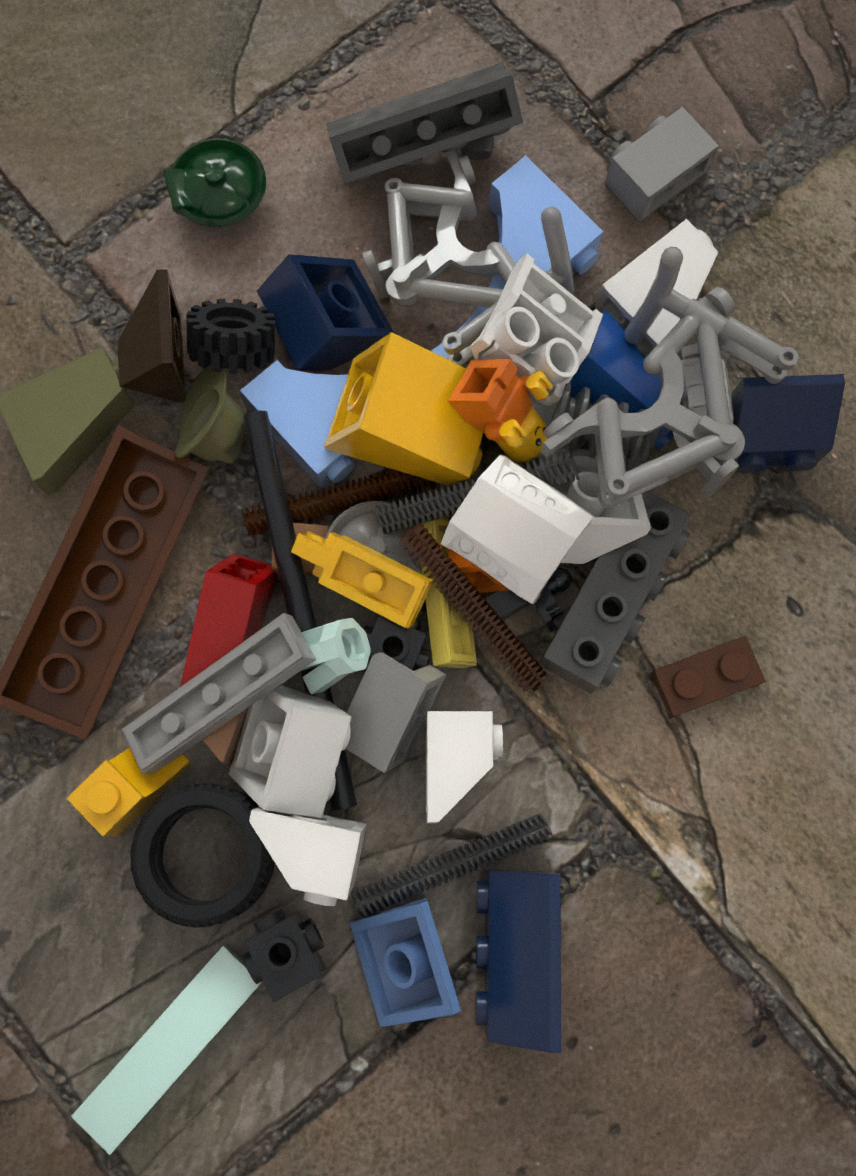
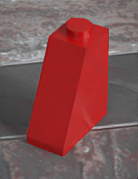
M233 553L205 572L180 687L261 630L278 574L272 570V564Z

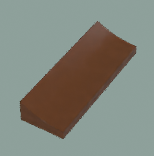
M117 426L1 669L0 707L81 739H87L204 482L209 467L186 456L177 458L175 451L121 426Z

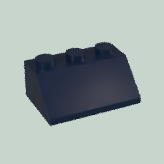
M486 870V881H477L476 912L477 914H486L485 936H476V969H485V991H476L475 1025L485 1026V1035L488 1042L549 1053H561V874L550 871Z

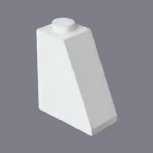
M687 219L601 286L595 307L601 313L607 310L624 332L644 302L657 275L661 255L666 248L677 247L683 254V261L673 289L691 300L693 298L697 299L718 251L713 247L709 236L702 230H697ZM664 308L662 309L643 339L639 343L634 344L644 358L650 354L679 322V317Z

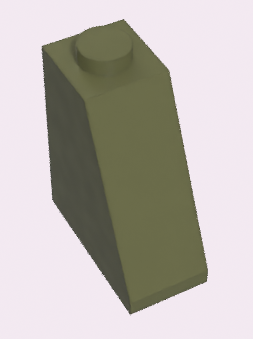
M103 347L0 393V411L30 477L47 495L59 490L134 407L127 389L119 385L118 361L113 363Z

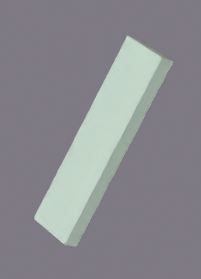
M226 944L223 945L71 1117L111 1155L262 982L256 984L251 978L244 961Z

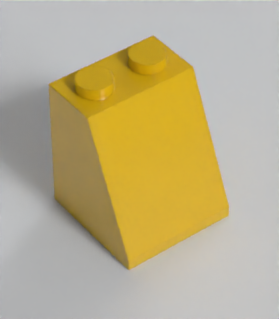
M392 332L353 358L323 448L444 485H450L470 478L481 462L482 449L479 446L483 432L464 421L448 402L458 382L461 381L466 368Z

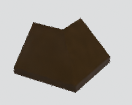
M160 269L155 272L118 339L119 385L122 388L175 402H182L186 400L181 312L168 270Z

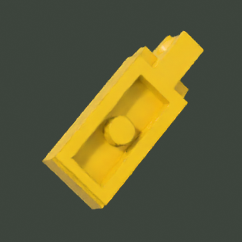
M307 531L305 534L299 533L291 550L292 553L315 564L312 574L319 578V584L408 629L414 625L434 581L346 535L341 536L334 532H329L327 539L310 531Z

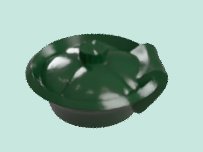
M216 138L195 143L178 156L171 169L163 171L165 184L172 203V210L176 214L204 226H228L245 219L258 207L266 189V174L258 156L247 146L229 139Z

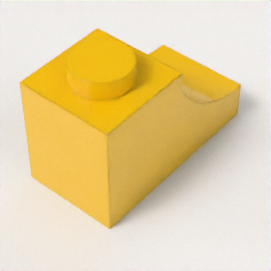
M129 747L116 757L105 760L66 799L103 837H119L193 762L183 753L155 774H142Z

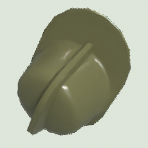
M209 365L200 372L189 389L181 413L179 440L175 450L177 458H183L187 454H191L209 462L221 460L225 463H233L237 460L243 442V429L245 427L243 416L246 414L226 392V368L223 367L219 373L212 371V367Z

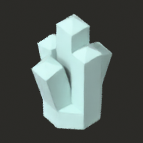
M353 618L341 619L301 632L316 658L314 662L301 671L318 666L303 677L311 695L325 691L350 673L366 669L371 653L368 637L365 630Z

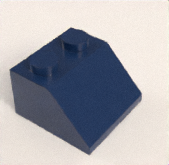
M288 254L257 290L264 306L269 309V313L274 314L275 327L298 371L333 369L352 360L389 333H394L354 259Z
M844 374L785 376L778 384L769 383L765 377L742 378L731 393L733 424L742 431L745 439V447L741 455L735 460L740 466L738 471L741 473H756L766 470L768 466H786L788 471H804L816 467L817 463L833 449L845 387Z

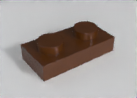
M746 636L650 672L669 719L766 682Z

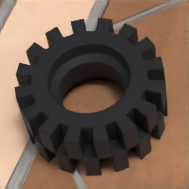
M217 299V304H213L209 300L202 302V307L194 305L191 307V311L187 312V354H189V359L192 362L198 361V366L206 368L211 365L212 371L219 373L224 367L229 369V374H237V369L243 368L246 373L254 372V366L262 369L266 367L267 362L271 363L275 354V316L273 313H269V309L266 307L257 308V303L251 301L244 305L240 299H233V303H226L225 299Z

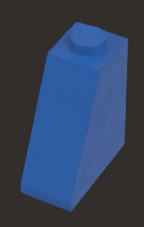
M604 310L591 349L570 380L571 397L574 398L583 387L590 388L591 405L602 394H605L615 400L617 405L621 402L629 403V413H637L640 409L646 410L652 407L659 398L662 388L660 378L657 374L650 375L645 372L643 368L645 358L634 344L626 341L624 330L607 310ZM662 426L653 446L657 450L663 448L673 438V431Z

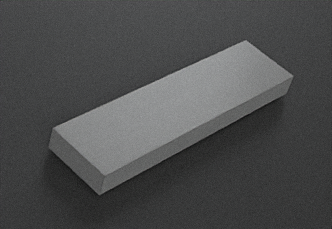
M286 613L281 614L122 729L142 774H155L316 660L293 616Z

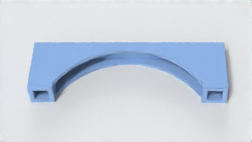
M525 155L491 183L488 209L496 216L499 242L505 247L516 264L521 257L528 253L535 259L534 264L544 272L548 271L551 268V263L542 227L541 213L547 207L553 206L561 213L572 275L576 272L582 275L595 264L600 256L598 247L603 231ZM500 274L493 275L489 288L504 289L506 282ZM478 306L470 318L457 331L487 310L488 307ZM442 343L431 350V352L448 359L449 354L445 352ZM276 360L240 390L246 408L250 413L254 411L268 412L273 438L321 489L330 481L334 484L340 482L353 470L356 458L332 452L323 447L348 375L313 374L286 369Z

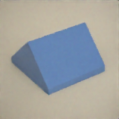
M427 897L349 922L380 1027L450 1016L461 1011Z

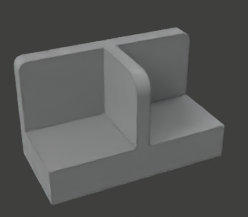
M382 652L374 654L347 711V714L352 718L350 721V740L345 749L383 773L405 762L426 719L427 711L430 710L447 674L430 664L413 671Z

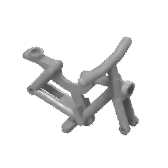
M455 150L447 152L446 156L455 179L454 188L402 183L399 178L389 179L385 183L392 259L377 264L372 250L362 254L380 300L389 297L394 303L412 305L419 298L488 307L487 310L459 331L448 333L443 337L442 344L445 352L449 354L448 360L466 368L469 361L474 358L470 347L480 336L503 289L436 281L433 278L450 264H453L464 271L485 277L500 274L503 280L507 282L516 263L500 242H491L486 250L473 252L463 247L458 241L456 231L459 222H470L477 216L475 200L469 185L476 183V179L468 156L457 158ZM553 206L547 207L541 213V222L551 268L545 273L575 296L569 250L561 213ZM410 215L439 218L436 228L438 245L425 256L419 254L414 258Z
M677 247L666 248L662 253L657 275L646 298L624 332L626 341L630 344H636L643 339L663 308L680 318L679 322L643 361L645 372L650 375L657 374L660 378L662 388L658 400L652 407L639 413H624L618 408L615 400L604 398L575 420L568 413L560 415L543 432L547 440L543 443L540 451L546 458L575 437L594 434L601 492L599 502L606 509H613L628 499L694 469H698L707 480L706 484L700 489V493L707 499L718 491L740 467L735 460L741 455L745 447V439L742 431L730 421L720 349L764 374L765 379L772 384L780 383L785 378L787 370L792 369L799 359V355L794 348L782 347L733 317L728 319L727 317L735 310V304L730 294L723 288H714L698 301L694 298L691 300L675 291L673 288L683 261V254ZM695 334L708 416L704 414L700 416L680 405L684 392L683 363L677 354ZM784 356L788 357L790 361L785 360ZM772 370L777 371L778 375L774 374ZM664 426L690 442L632 470L625 471L622 438L645 435ZM609 494L614 500H609L606 495Z

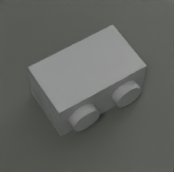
M681 107L668 118L664 115L658 117L649 125L643 136L633 143L631 141L622 143L613 152L609 159L611 164L605 184L640 222L707 173L719 145Z

